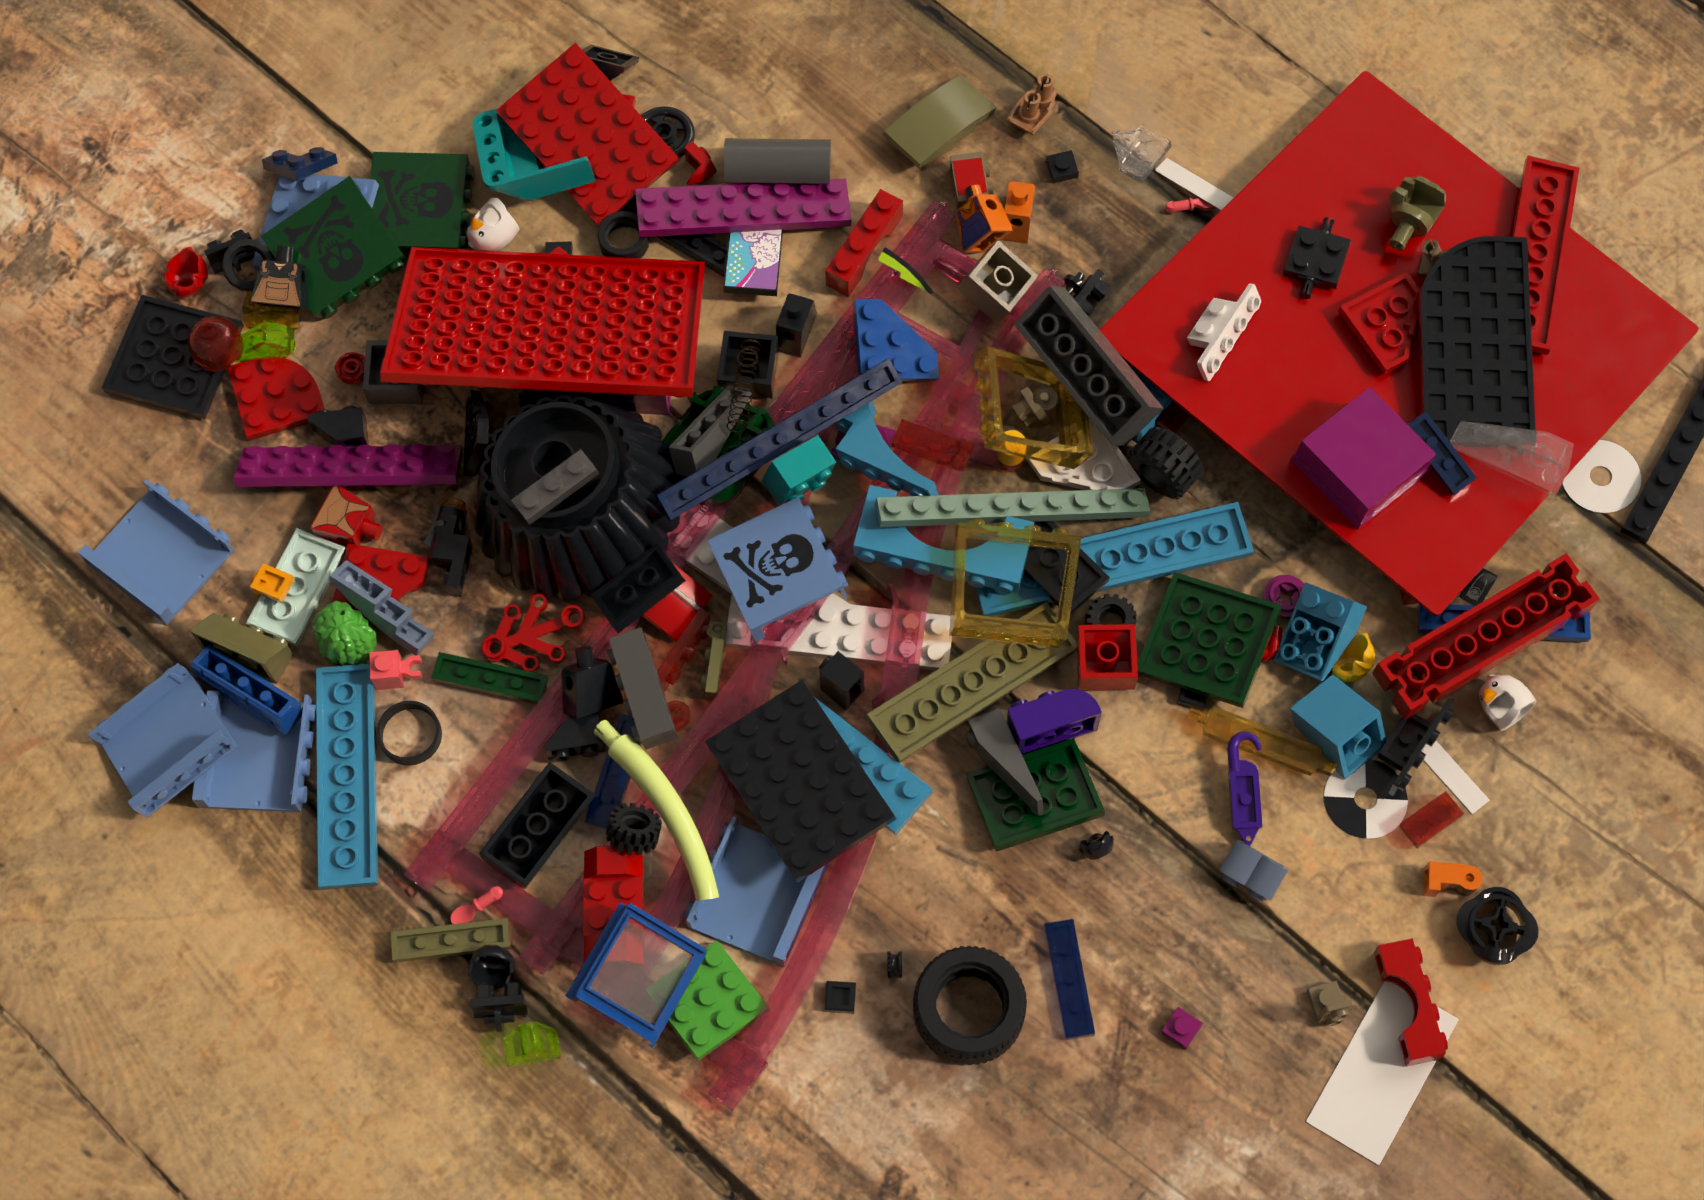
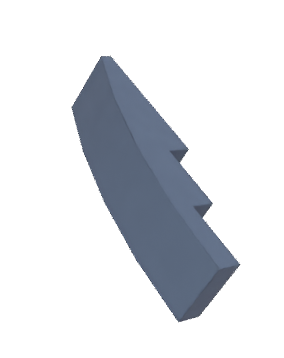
M346 560L329 576V580L369 621L417 656L433 640L434 632L412 619L413 611L391 597V588Z

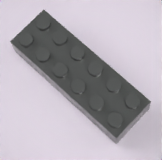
M1050 285L1013 323L1111 445L1126 446L1164 409L1065 288Z

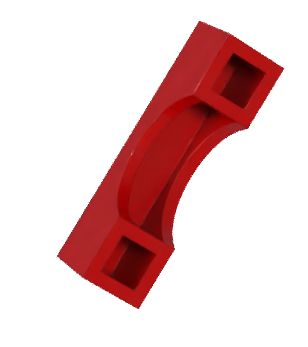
M882 189L878 191L826 268V286L847 297L851 295L861 280L866 264L877 244L886 235L890 236L902 219L903 200Z
M1413 938L1378 945L1374 951V956L1381 981L1393 983L1402 988L1408 994L1413 1004L1414 1017L1412 1024L1398 1037L1406 1067L1441 1060L1448 1049V1042L1445 1033L1440 1032L1438 1027L1439 1011L1437 1005L1431 1003L1429 996L1431 984L1429 977L1423 975L1420 964L1423 963V957L1419 946L1415 947Z

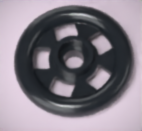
M661 106L652 108L641 115L647 123L650 121L655 123L653 129L659 136L662 134L668 135L661 138L668 146H674L672 151L679 158L685 155L684 147L690 142H694V125L683 111L673 107ZM665 117L676 119L673 125L664 121ZM677 131L685 132L684 139H676Z

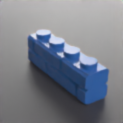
M207 645L190 665L196 680L214 691H219L222 696L230 699L233 703L268 725L274 726L276 730L284 735L290 731L302 716V710L297 699L210 645Z

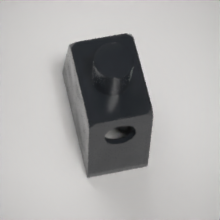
M788 293L776 324V336H778L780 352L801 358L817 316L815 302L812 299ZM792 333L795 338H788V336Z
M591 646L576 648L577 663L564 667L562 670L563 714L578 719L622 704L623 697L617 685L611 663L607 660L594 658Z

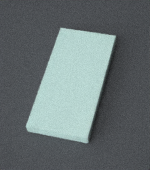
M296 528L275 567L293 575L295 580L282 603L260 595L246 621L247 627L254 625L261 629L264 634L272 637L274 635L281 637L289 644L297 647L331 584L329 576L341 565L344 559L346 547Z

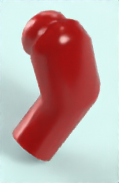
M1275 626L1261 662L1268 661L1279 652L1283 631L1281 627Z

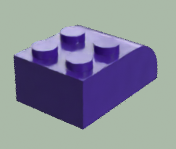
M1066 689L1056 693L1054 691H1047L1033 701L1020 700L1012 704L1011 708L1008 709L1006 722L1021 754L1024 755L1097 731L1102 711L1097 701L1090 694L1082 690Z

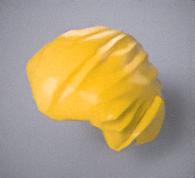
M1368 633L1355 635L1331 669V674L1343 683L1363 679L1374 666L1376 654Z

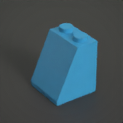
M1333 674L1325 681L1320 682L1304 698L1297 700L1294 706L1290 708L1296 728L1344 779L1348 778L1375 756L1386 743L1380 711Z

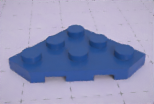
M855 299L852 302L858 375L883 360L890 359L901 381H936L939 379L937 351L882 299Z

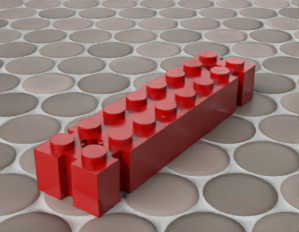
M1566 553L1548 563L1542 573L1539 569L1409 644L1401 656L1398 652H1395L1378 662L1372 674L1384 692L1389 689L1393 691L1395 696L1391 702L1402 718L1406 720L1423 710L1429 700L1435 703L1561 629L1570 618L1574 621L1594 608L1600 598L1587 581L1580 584L1576 578L1580 571Z

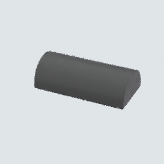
M725 138V183L830 184L831 139Z

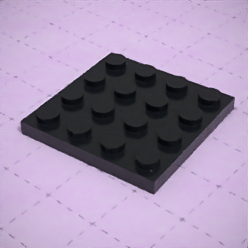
M141 295L102 385V389L105 393L206 419L244 325L241 320Z

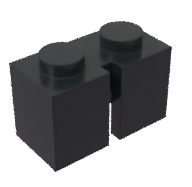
M839 651L833 657L827 656L819 666L821 691L847 711L865 691L864 671Z

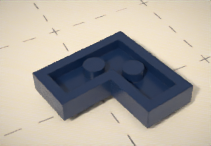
M322 147L312 148L309 150V153L301 156L287 153L286 150L274 151L271 156L262 159L264 170L295 181L338 164L336 153L327 151Z

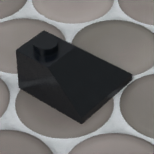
M589 45L583 49L586 55L610 81L639 62V57L595 45Z

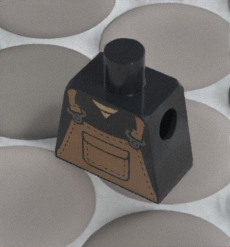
M278 246L276 261H261L250 302L262 306L309 310L307 268L302 264L293 263V247Z

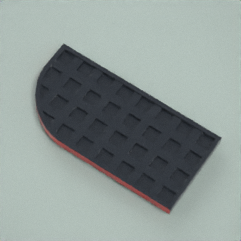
M1482 236L1472 238L1452 247L1434 263L1419 292L1421 411H1426L1452 445L1533 448L1536 445L1527 237Z

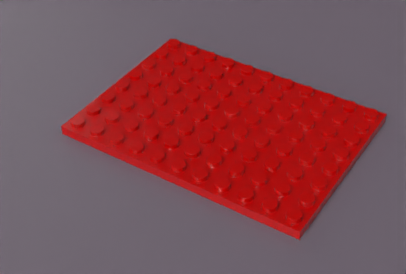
M411 247L380 372L381 382H392L394 384H435L453 387L533 389L536 391H577L594 394L674 396L677 398L693 397L705 262Z

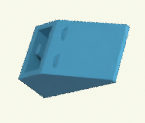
M1305 582L1279 645V652L1275 655L1273 661L1324 681L1357 633L1367 606Z

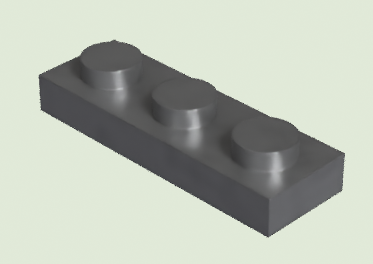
M580 449L511 501L530 525L599 475V472Z

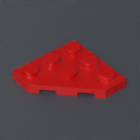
M1408 272L1341 305L1338 309L1339 314L1383 375L1406 364L1410 355L1411 341L1417 321L1420 289Z
M348 543L342 564L346 560L391 588V597L399 602L401 597L412 590L415 592L424 586L430 559L428 556ZM337 588L335 589L332 602H346L353 610H358Z

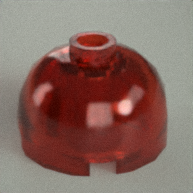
M208 316L202 318L190 329L187 338L190 355L201 368L208 371L217 372L230 368L231 363L242 357L244 350V340L240 331L232 321L225 317Z

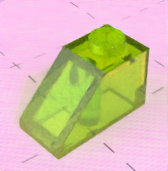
M266 319L239 336L236 362L241 363L255 358H286L293 354L296 346L294 340L295 329Z

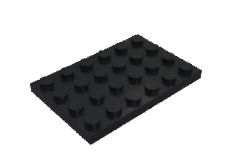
M803 680L705 741L797 883L896 820L895 815Z

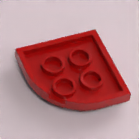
M267 356L227 366L248 441L308 424L307 414H314L316 411L325 410L320 390L314 378L303 366L292 360Z

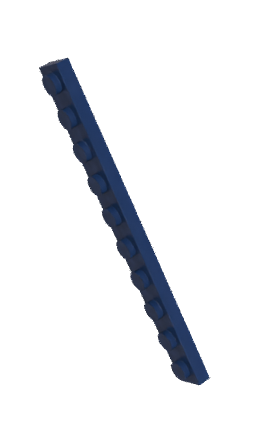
M883 360L656 494L655 498L668 520L676 518L901 384L902 381L891 360Z

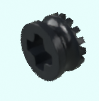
M887 951L888 978H891L892 975L902 978V951H898L895 955L891 951Z

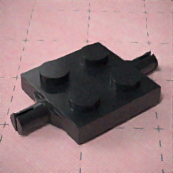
M1325 217L1320 230L1298 226L1283 275L1295 278L1303 283L1299 293L1301 298H1304L1307 290L1305 299H1310L1314 286H1325L1332 289L1337 287L1351 239L1331 233L1335 223L1332 218H1330L1327 227L1329 217Z

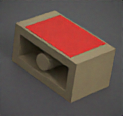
M982 152L950 156V173L957 210L968 202L965 189L969 186L980 185L982 194H993L992 184L987 185L986 178L990 177L988 161L983 162Z

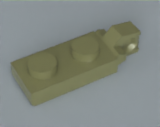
M710 620L706 632L712 645L711 647H706L704 664H709L708 673L702 674L701 690L705 691L706 700L708 701L718 700L727 622Z

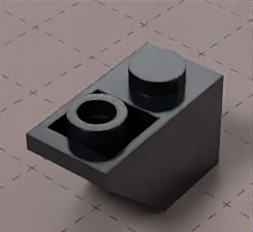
M347 406L342 408V410H319L314 414H307V420L312 430L332 445H342L344 447L369 445L367 420L362 407Z
M599 712L578 719L568 716L545 745L548 760L553 759L555 762H563L569 760L571 756L594 757L599 752L605 751L604 742L594 734V729H597L596 726L601 722Z

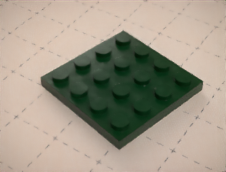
M1174 572L1137 663L1138 675L1244 708L1282 610L1281 605Z

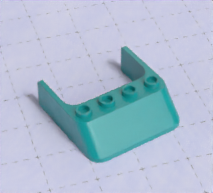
M498 108L482 112L473 119L472 126L482 178L487 188L527 201L595 182V177L587 157L539 170L537 158L497 114L496 110Z

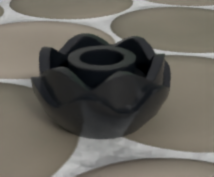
M1105 831L1103 835L1095 833L1088 841L1082 840L1080 842L1079 851L1090 860L1099 859L1112 851L1114 837L1113 835L1110 836L1108 831Z

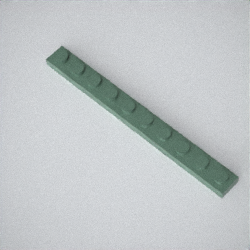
M1145 488L877 497L875 501L879 527L1004 523L1007 516L1032 522L1148 517L1150 513Z

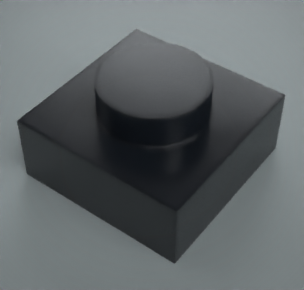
M1072 150L1046 156V163L1053 183L1078 178L1079 171Z

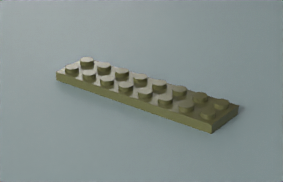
M1045 602L872 710L865 716V719L893 758L901 763L1077 651L1078 644L1048 603Z

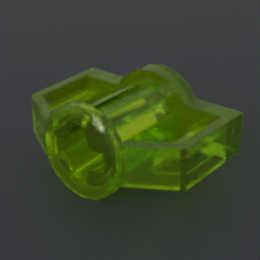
M540 1022L520 1024L502 1041L507 1067L531 1065L561 1057L557 1030ZM539 1029L547 1032L549 1052H543ZM517 1032L519 1033L523 1055L519 1057L515 1055L512 1036Z

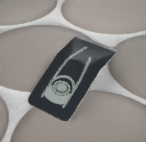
M1482 568L1463 589L1460 598L1473 606L1480 604L1497 579V575Z

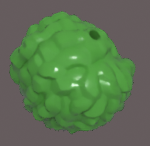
M334 601L326 605L325 608L315 615L312 624L314 629L313 635L317 641V649L322 657L327 658L332 664L339 663L341 666L366 664L370 660V652H374V648L377 646L376 632L368 626V620L362 616L361 611L353 610L348 603H341L340 601Z

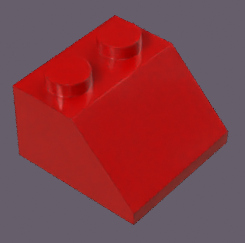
M1135 624L1078 625V690H1135L1138 679Z

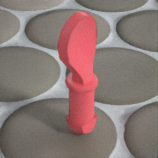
M1199 197L1197 199L1189 198L1175 202L1170 201L1165 205V211L1174 214L1175 212L1186 210L1193 211L1195 207L1204 211H1211L1217 207Z
M498 886L492 887L479 898H475L473 904L458 907L451 915V923L471 922L477 910L483 911L486 906L502 897V888Z

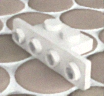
M1249 283L1237 302L1213 298L1188 335L1187 339L1190 345L1206 348L1197 361V366L1204 380L1210 381L1215 372L1219 370L1221 363L1232 350L1234 343L1242 331L1246 329L1249 320L1255 311L1259 309L1261 298L1255 284Z

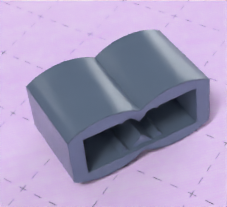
M1236 840L1219 871L1224 873L1223 880L1236 887L1240 883L1250 889L1249 895L1264 902L1265 898L1270 901L1273 899L1289 869L1242 841Z

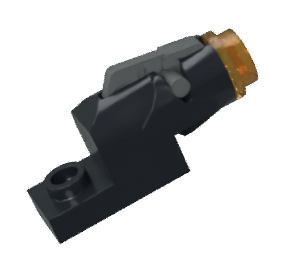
M446 498L444 503L440 505L439 511L435 514L424 543L430 549L429 553L434 566L446 568L444 585L447 586L450 596L462 597L473 550L470 536H465V520L468 511L464 501L456 498Z

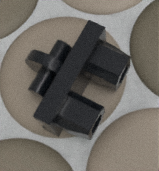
M240 229L232 233L230 236L231 240L223 243L214 240L207 243V250H204L214 274L223 271L224 253L230 245L238 240L252 239L249 232L245 233ZM247 249L238 252L233 258L232 267L235 266L237 272L242 271L240 264L254 258L256 251Z
M1099 269L1093 275H1089L1084 283L1082 280L1085 276L1081 272H1078L1076 276L1068 274L1063 279V283L1067 287L1066 290L1070 295L1075 293L1073 296L1074 300L1088 317L1096 308L1086 299L1088 294L1099 302L1110 290L1107 284L1101 280L1104 273Z
M518 982L505 984L504 996L494 997L493 986L478 985L475 998L470 999V1007L473 1009L474 1018H484L485 1025L495 1024L496 1032L504 1031V1023L514 1022V1015L528 1014V1006Z

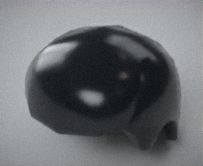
M484 945L473 953L468 968V976L476 985H491L494 990L503 988L505 984L509 983L514 971L515 960L513 955L507 949L498 945Z

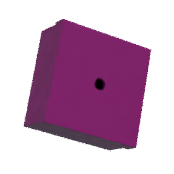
M1369 387L1304 438L1290 461L1359 529L1428 473L1429 466L1436 453Z

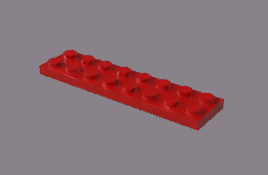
M1528 155L1524 162L1512 237H1527L1532 351L1548 355L1552 345L1580 167Z

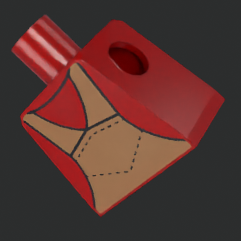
M333 486L310 529L318 537L347 546L348 543L360 545L364 536L377 541L382 534L383 526L373 522L375 514L368 503L341 486Z

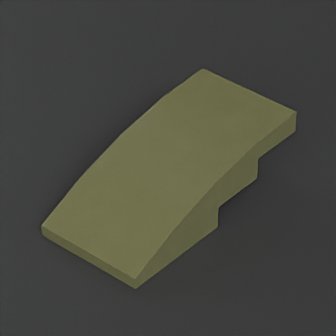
M959 75L905 112L884 130L883 136L920 168L952 150L956 141L974 132L976 125L994 115L997 107L964 77Z

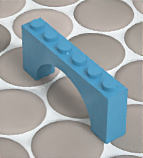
M873 485L869 486L853 545L854 556L858 557V559L868 563L874 561L882 562L894 569H900L901 567L912 569L920 575H928L929 573L939 575L946 581H965L977 588L991 587L1003 594H1011L1012 592L1018 594L1033 535L1034 522L1007 516L1000 531L988 542L978 547L958 551L938 549L915 538L904 526L879 527L875 509L876 498L897 497V491Z

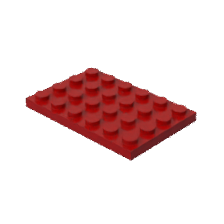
M576 42L496 110L497 114L545 168L582 157L588 158L595 182L566 191L598 227L608 215L623 210L636 198L635 189L648 188L680 161L679 157Z

